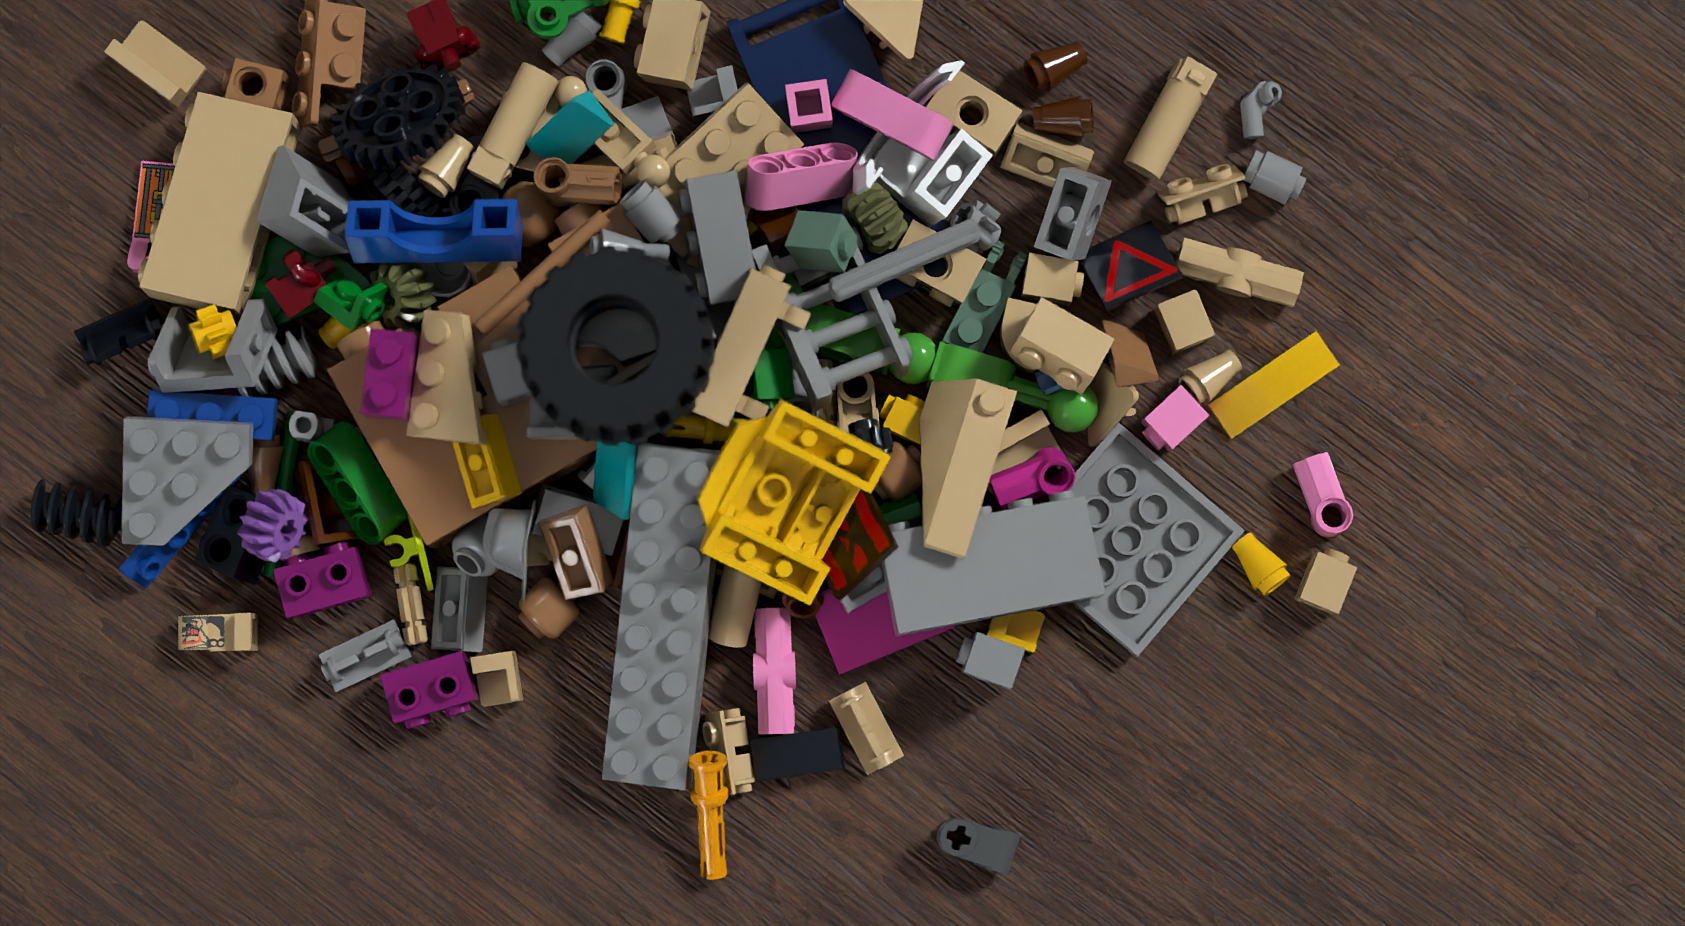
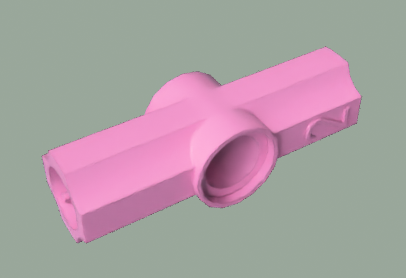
M786 608L755 609L756 653H753L754 691L757 690L758 734L794 733L795 710L793 705V689H796L795 652H792L791 615L787 612Z

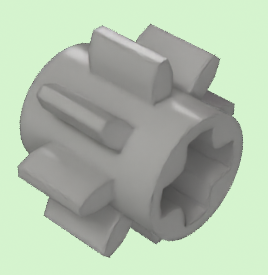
M975 200L973 205L971 203L962 204L951 217V226L968 219L976 221L981 231V237L978 242L965 247L977 253L978 249L982 251L990 249L998 241L1001 234V227L995 222L1000 213L989 204H983L979 200Z

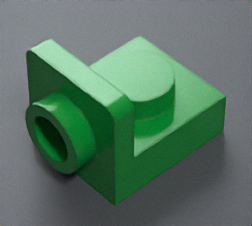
M341 277L319 288L313 302L349 330H353L367 322L373 323L378 319L385 307L383 299L388 287L380 282L362 291L357 284L347 280L345 277Z

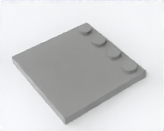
M1118 422L1075 472V482L1069 490H1073L1074 497L1086 495L1106 593L1100 598L1075 602L1074 604L1130 653L1138 657L1245 530Z

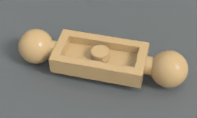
M566 76L559 80L554 91V97L557 103L564 107L572 98L587 92V88L581 79L575 76ZM596 89L592 94L615 124L594 145L617 167H620L626 176L637 167V177L640 182L645 180L650 187L654 185L657 188L663 186L670 177L668 162L661 156L648 155L656 148L654 142L599 89Z

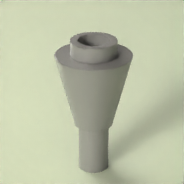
M600 228L598 236L591 237L590 254L599 253V247L614 245L616 251H627L630 246L643 249L646 255L653 258L659 255L667 261L669 259V245L642 243L640 240Z

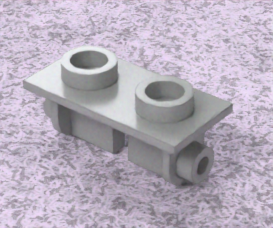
M395 619L319 654L323 664L321 666L322 672L327 681H331L335 692L412 657Z

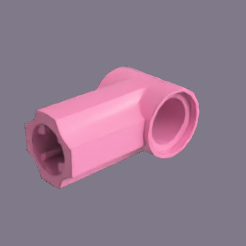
M1328 452L1294 463L1293 468L1311 514V526L1316 533L1327 538L1336 537L1352 523L1353 510L1349 502L1345 500ZM1330 506L1339 510L1342 517L1339 527H1330L1324 523L1321 515L1324 507Z

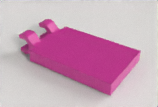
M831 588L822 591L824 602L815 615L839 675L955 628V626L895 637L887 592L847 614L840 600L835 598Z

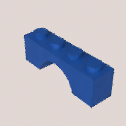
M475 199L466 211L454 216L438 218L411 214L400 209L390 200L348 201L345 239L353 263L521 261L523 223L517 199Z

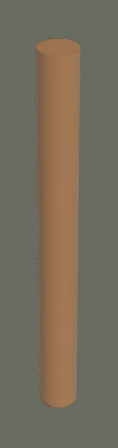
M598 210L474 324L485 336L488 335L528 298L535 286L540 287L548 280L545 274L555 265L561 268L571 259L570 256L580 251L591 240L592 236H596L599 233L600 228L604 229L610 223V220Z

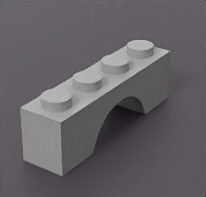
M613 309L612 311L596 315L583 327L577 338L576 348L595 347L611 354L623 367H626L654 353L657 349V340L652 325L644 316L628 309ZM506 338L491 344L492 351L482 353L498 403L505 407L532 398L533 396L521 374L522 369L517 358L515 338Z

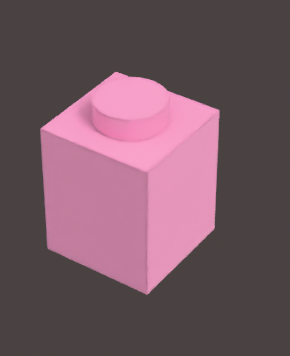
M827 79L785 85L790 127L794 133L832 128L833 119Z
M1180 385L1141 421L1146 427L1142 433L1157 450L1164 447L1170 452L1199 426L1209 414Z

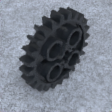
M418 62L412 70H408L406 63H402L398 72L393 73L391 68L387 67L384 76L380 78L375 74H371V83L368 85L357 83L356 87L359 92L356 94L346 93L344 97L348 104L336 106L339 115L332 117L335 127L331 129V132L343 156L346 155L351 164L358 161L360 167L364 169L372 163L375 171H378L384 163H388L391 170H394L401 160H404L410 166L413 156L419 155L423 159L428 158L426 150L430 147L440 150L442 148L439 142L441 138L452 139L453 134L450 128L461 126L462 123L458 116L464 115L466 112L462 105L465 103V99L455 77H450L447 69L438 71L436 64H432L424 69L422 63Z

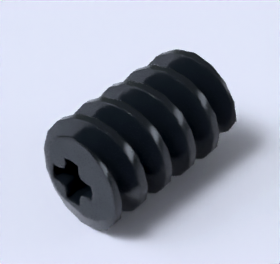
M41 479L36 485L32 497V527L35 531L42 532L48 526L50 534L57 536L64 530L66 538L75 539L80 534L82 541L86 543H91L97 538L99 546L107 547L117 535L122 524V497H120L115 507H111L110 494L104 493L97 504L94 503L93 490L88 489L83 499L80 500L78 499V487L72 486L67 495L63 496L61 483L56 482L51 491L46 492L45 479Z

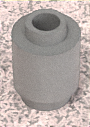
M1255 150L1244 172L1246 179L1243 181L1250 184V189L1285 205L1289 198L1297 200L1307 178L1300 175L1303 167L1269 151H1266L1264 154Z
M645 180L634 186L620 201V204L625 208L624 215L649 243L659 240L661 244H664L675 236L681 228L677 223L682 215L655 185L650 187Z

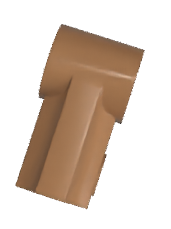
M553 157L541 161L534 172L536 186L553 206L566 207L573 203L617 205L622 197V170L617 166L567 164L562 159ZM565 177L564 182L560 186L550 188L551 183L556 178Z

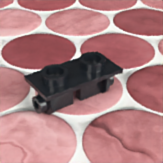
M148 298L74 331V334L83 347L81 352L87 365L95 363L99 366L102 364V361L122 353V350L128 347L131 349L152 339L156 341L159 337L161 326L165 322L151 298Z

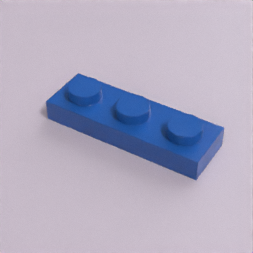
M149 390L147 417L253 423V440L274 441L278 400L275 398L190 392L162 393L161 390Z

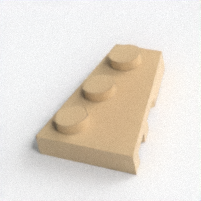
M424 310L406 436L488 445L486 431L481 428L479 409L483 407L481 393L476 392L473 369L476 366V358L469 315Z

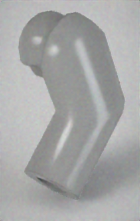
M1263 81L1256 84L1241 100L1240 110L1244 139L1264 137L1262 115L1277 103L1282 96L1281 87L1276 82Z

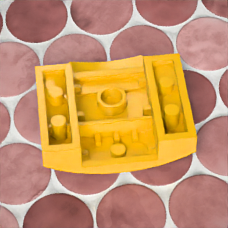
M781 399L768 416L738 423L713 464L697 497L707 527L700 551L811 605L830 570L822 561L827 549L860 489L870 494L872 493L891 456L878 447Z

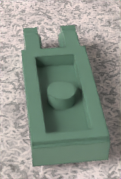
M1000 241L994 244L964 302L960 304L942 342L983 353L1005 309L1007 299L1011 298L1016 288L1014 283L1028 255L1019 252L1014 257L1010 265V271L1004 280L991 273L995 263L1000 260L1005 245Z

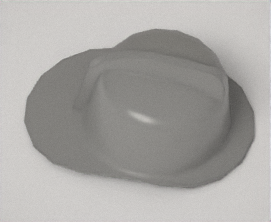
M533 500L531 509H492L489 512L483 535V549L491 564L522 579V602L525 601L527 539L536 500Z

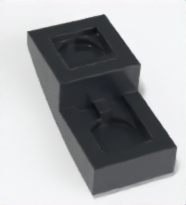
M839 727L750 740L756 781L845 768Z

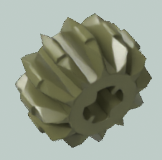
M874 182L868 190L860 195L854 194L852 190L848 196L842 199V213L849 225L857 229L862 245L866 246L868 251L874 254H881L886 250L890 251L900 244L899 241L903 239L908 230V225L903 218L904 213L897 205V201L893 200L889 191L883 189L881 184Z
M384 263L370 273L372 283L366 289L380 282L388 287L383 299L385 307L382 314L378 317V319L384 320L387 328H405L407 330L417 327L419 323L423 322L424 310H432L431 305L437 301L431 294V287L434 284L429 283L426 279L427 269L419 268L417 263Z

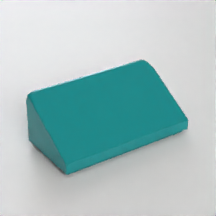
M589 90L572 98L526 142V145L544 159L556 157L562 159L567 164H573L615 123Z
M597 441L593 486L594 501L622 520H629L633 495L636 444L634 445L632 441L619 442V446L603 445L601 441Z

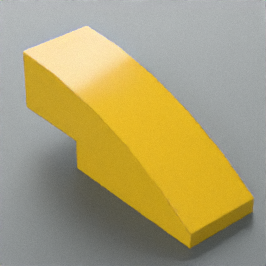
M1315 331L1211 402L1208 407L1230 439H1232L1340 366V364L1317 331Z

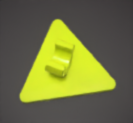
M407 512L413 537L405 539L400 535H391L384 540L385 546L399 544L404 549L403 556L399 559L391 560L390 565L393 568L402 567L408 563L410 557L418 555L427 590L431 591L434 588L423 540Z

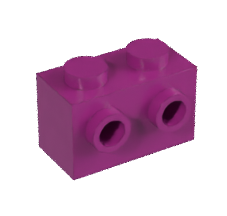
M342 542L323 548L324 555L308 559L307 553L283 559L284 567L273 569L286 618L295 619L373 597L361 549L357 547L349 548L347 542ZM345 567L347 570L346 577L340 580L339 571ZM304 578L306 587L303 591H300L299 582Z
M464 651L380 675L393 724L405 722L406 729L430 723L429 714L445 710L447 717L471 711L469 703L479 700L467 655ZM450 678H453L456 682V688L452 693L446 688V683ZM410 690L415 693V701L411 705L406 700V695Z

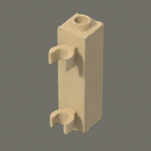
M762 264L760 271L750 268L714 348L715 358L709 372V384L705 393L701 392L695 403L697 406L693 412L727 427L735 411L752 419L766 416L769 409L768 405L743 395L751 374L777 318L804 329L811 315L805 310L784 302L791 287L783 282L786 274Z

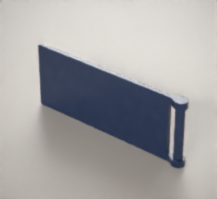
M788 0L739 21L737 17L726 22L754 90L790 129L785 85L827 79L830 105L850 69L887 87L859 19L843 4V0H836L840 7L839 10L753 46H749L746 38L747 35L831 0ZM831 107L832 128L794 133L804 143L801 148L826 143H844L857 150L858 160L877 132ZM890 194L893 200L897 201L899 209L904 213L903 218L908 226L914 219L936 232L947 229L944 219L929 227ZM845 197L803 204L805 211L843 214L842 199ZM863 245L860 253L866 264L895 251L898 245L890 251L886 250L881 254H874ZM939 258L923 265L929 276L937 278L945 273L946 263L943 258ZM835 272V274H833V277L838 276L842 273ZM893 278L879 284L876 288L882 301L886 299L889 301L925 285L916 282L913 288ZM860 293L844 300L849 313L858 314L867 310Z

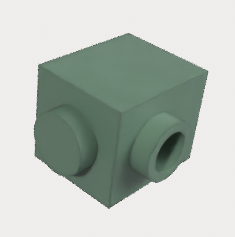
M798 210L785 247L800 269L845 273L850 257L856 252L858 237L843 214Z

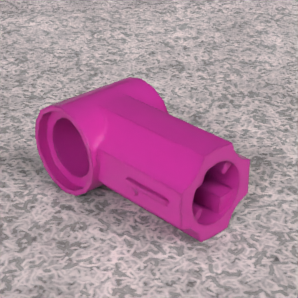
M1046 447L1037 451L1032 459L992 474L989 483L1000 510L1004 511L1008 510L1007 503L1027 498H1032L1033 500L1046 494L1051 495L1069 491L1074 485L1076 477L1073 467L1063 452L1054 447ZM1052 465H1062L1057 475L1044 477L1049 467Z

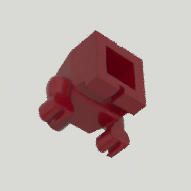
M433 0L406 13L417 38L422 44L416 49L415 56L417 61L422 63L424 69L432 64H436L437 67V65L443 63L448 72L455 71L461 66L459 55L465 52L468 54L473 53L472 48H475L476 51L480 49V43L476 34L467 26L459 27L455 15L446 0Z
M291 249L282 257V260L289 268L287 275L279 279L272 276L264 282L289 319L313 302L318 289L327 285L324 278L337 270L328 256L315 265L311 261L302 264L304 261L295 249Z

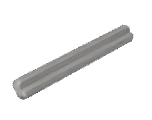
M965 220L831 278L828 284L829 291L835 301H843L978 242L981 237V231L975 220Z

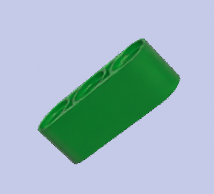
M338 422L309 445L307 451L312 465L353 531L364 543L377 545L406 521L407 512L402 501L361 434L354 426L347 422Z

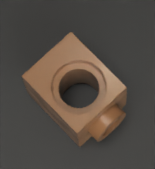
M235 58L233 68L228 67L225 71L222 91L226 92L224 98L282 110L290 77L284 70ZM256 77L262 78V90L254 96L245 95L244 87L247 81Z

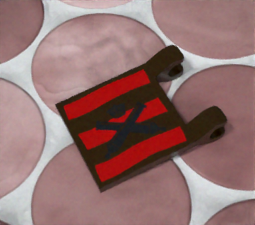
M862 489L858 492L822 559L830 568L825 578L835 598L838 600H842L899 547L872 493L870 494Z

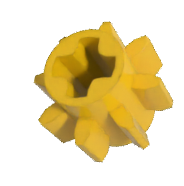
M215 304L196 310L198 321L190 323L188 326L199 354L210 351L213 360L225 356L237 328L231 312L227 310L218 313Z

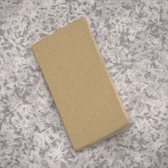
M1017 123L1000 168L1054 188L1060 168L1075 167L1087 172L1094 151L1043 131L1035 132L1033 127Z

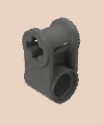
M951 818L940 825L937 830L936 839L942 851L949 855L971 861L973 865L1009 875L1021 835L987 824L983 826L964 819ZM958 825L962 826L961 833L967 836V841L965 844L958 843L956 849H952V841L947 839L946 835L948 831H956Z

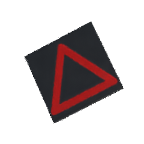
M1148 221L1089 247L1086 259L1079 260L1107 311L1184 278L1152 221Z

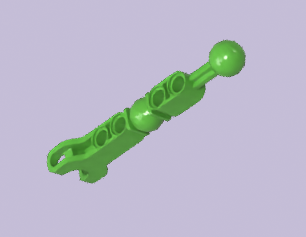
M786 274V279L783 282L791 286L788 294L792 292L796 295L803 293L797 280L791 274ZM819 304L805 310L811 315L804 330L811 329L812 332L854 317L856 314ZM775 323L763 349L786 348ZM874 326L820 347L819 353H816V355L847 363L885 347ZM895 328L898 337L904 336L907 339L913 355L907 375L898 378L892 363L872 371L887 375L888 369H890L897 379L906 384H919L928 381L927 388H930L931 382L980 379L1015 390L1017 393L1014 402L1046 411L1052 423L1064 432L1086 430L1094 423L1098 416L1099 403L1096 394L1089 386L1082 395L1074 390L1062 388L1045 396L1038 383L1016 377V366L1006 360L941 341L937 348L934 342L922 333H906L899 336L900 329Z

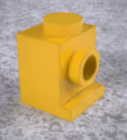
M910 394L907 395L905 400L888 395L879 414V417L885 420L882 429L889 427L892 435L921 448L919 420L925 401Z

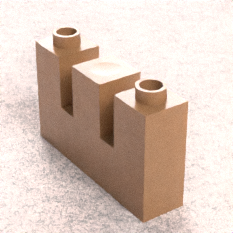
M578 203L555 219L554 222L562 236L548 245L553 252L598 210L610 220V223L604 228L605 230L640 240L642 243L644 241L636 227L624 215L625 208L620 203L607 211L602 204ZM590 241L577 253L584 251L586 256L590 255ZM572 260L567 261L562 267L571 263ZM511 265L438 306V309L444 312L463 313L470 316L476 366L473 370L487 395L481 398L483 408L479 409L480 416L489 414L499 415L522 493L520 495L472 509L451 441L406 436L408 422L368 418L361 414L370 328L385 330L381 321H374L364 325L342 338L336 346L344 360L327 369L425 544L434 549H438L452 541L467 523L481 515L488 516L489 512L495 508L508 509L538 492L540 483L550 485L596 459V440L590 439L589 442L582 439L530 440L527 437V428H530L531 398L502 407L497 401L482 353L492 351L491 344L506 338H515V341L519 342V318L521 313H526L530 303L526 299L486 336L474 323L521 281L520 276ZM399 328L398 330H396V331L405 332L402 328ZM595 347L576 348L580 367L616 365V375L632 366L623 367L611 354Z

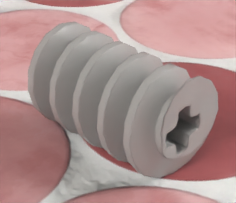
M301 326V339L299 340L290 331L285 332V344L282 346L274 338L255 385V388L261 395L268 394L269 381L277 389H283L285 386V375L293 384L300 382L301 370L310 379L316 376V357L303 326ZM254 387L234 388L241 396L253 397Z

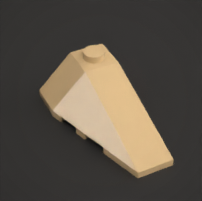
M980 379L931 382L919 420L924 547L965 559L1017 391Z

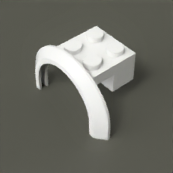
M960 60L942 64L924 78L907 98L923 105L940 88L951 82L965 62ZM962 128L952 135L948 134L934 161L877 132L863 150L854 166L853 193L860 195L868 190L874 182H877L914 215L931 227L949 215L993 155Z

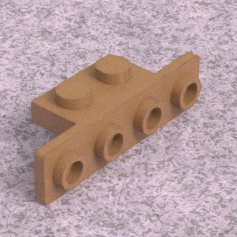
M305 0L304 10L301 12L298 21V31L302 35L301 51L297 54L295 61V72L299 75L298 92L295 93L292 100V113L296 116L301 128L318 124L321 86L353 92L358 90L356 84L361 81L366 8L328 2V0Z

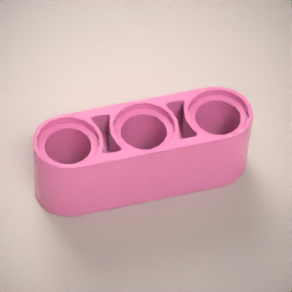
M852 69L848 71L830 105L853 120L933 161L954 125L953 122Z
M836 142L754 156L748 162L744 202L751 208L767 211L848 196L849 192L853 190V169L857 162L858 152L850 145Z

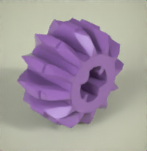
M272 488L267 492L258 491L255 502L247 501L248 510L245 515L239 517L243 521V525L237 533L243 538L242 547L265 561L277 562L280 558L288 559L292 549L300 548L299 540L301 536L307 534L303 529L304 524L309 519L304 513L305 504L300 502L298 498L291 496L288 492Z

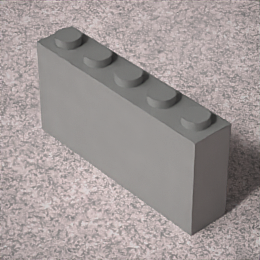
M1073 490L1048 495L1049 502L1033 505L1032 498L1021 499L1007 503L1009 510L992 513L991 506L981 507L965 559L924 547L923 526L910 528L909 522L888 525L899 546L881 563L895 637L1104 596L1106 593L1086 495L1074 497Z

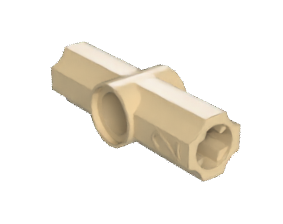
M1183 238L1176 259V264L1183 276L1213 284L1217 290L1244 298L1255 296L1289 307H1294L1303 281L1304 272L1264 261L1260 255L1234 247L1222 249L1188 238Z

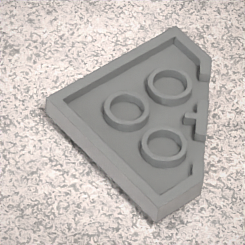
M125 417L123 425L122 544L164 546L233 481L243 474L253 463V423Z

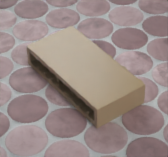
M198 92L195 103H191L186 111L185 126L187 130L183 142H179L174 151L173 164L175 170L172 180L165 183L162 191L161 201L164 205L160 220H155L151 227L150 243L152 246L148 259H144L140 264L138 282L140 283L139 287L150 298L196 309H202L215 304L218 313L229 310L232 317L240 319L247 301L251 300L271 232L270 229L256 220L278 146L283 145L294 152L301 127L293 113Z

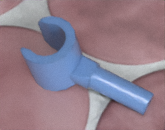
M1041 371L1035 373L1039 387L1045 396L1063 388L1056 383L1055 379Z

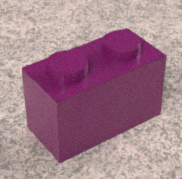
M370 328L361 414L364 416L408 422L420 340L414 333Z

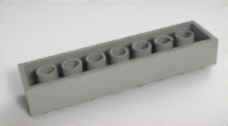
M644 442L638 445L602 780L686 790L693 781V769L689 767V757L696 753L717 564L716 559L700 551L707 527L697 497L721 450L655 442Z

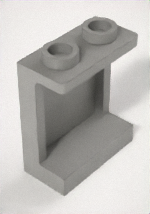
M264 299L247 301L240 320H234L237 328L225 356L213 360L210 351L199 354L189 330L188 324L190 323L186 320L181 307H172L165 323L161 326L155 346L148 356L149 372L155 377L162 393L255 387L278 330Z

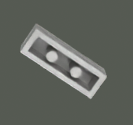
M737 170L686 179L683 182L684 189L678 190V198L682 215H690L692 231L686 232L689 254L691 257H698L700 273H694L696 291L701 298H706L707 306L734 301L740 293L750 268L755 269Z

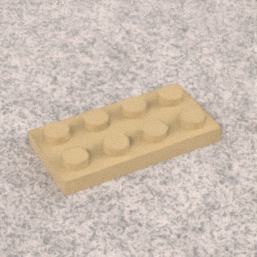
M746 82L664 158L670 167V177L658 189L682 215L678 190L684 189L683 182L686 179L737 170L742 201H744L748 162L752 157L798 149L804 143L754 88ZM689 214L682 215L677 223L681 227L680 230L667 241L682 258L689 253L686 232L692 231Z

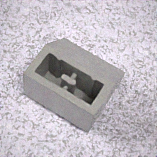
M284 145L278 146L256 221L316 258L349 253L345 232L348 201L353 200L343 182Z

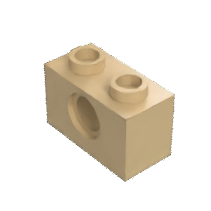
M960 70L951 82L934 94L926 108L954 123L949 134L951 132L955 133L962 128L993 155L992 158H995L1019 121L1023 111ZM966 107H975L980 110L983 119L976 125H967L961 120L959 113Z
M913 219L896 250L937 232ZM962 248L942 257L946 263V270L941 277L929 276L925 272L924 267L921 266L896 277V279L913 288L916 282L925 285L931 289L928 296L951 307L953 301L958 304L964 302L986 258L967 248Z

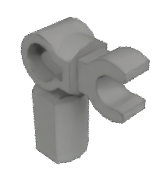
M295 411L289 421V431L292 437L296 438V441L311 444L336 425L337 421L322 418L315 413ZM355 427L364 439V434L360 427Z

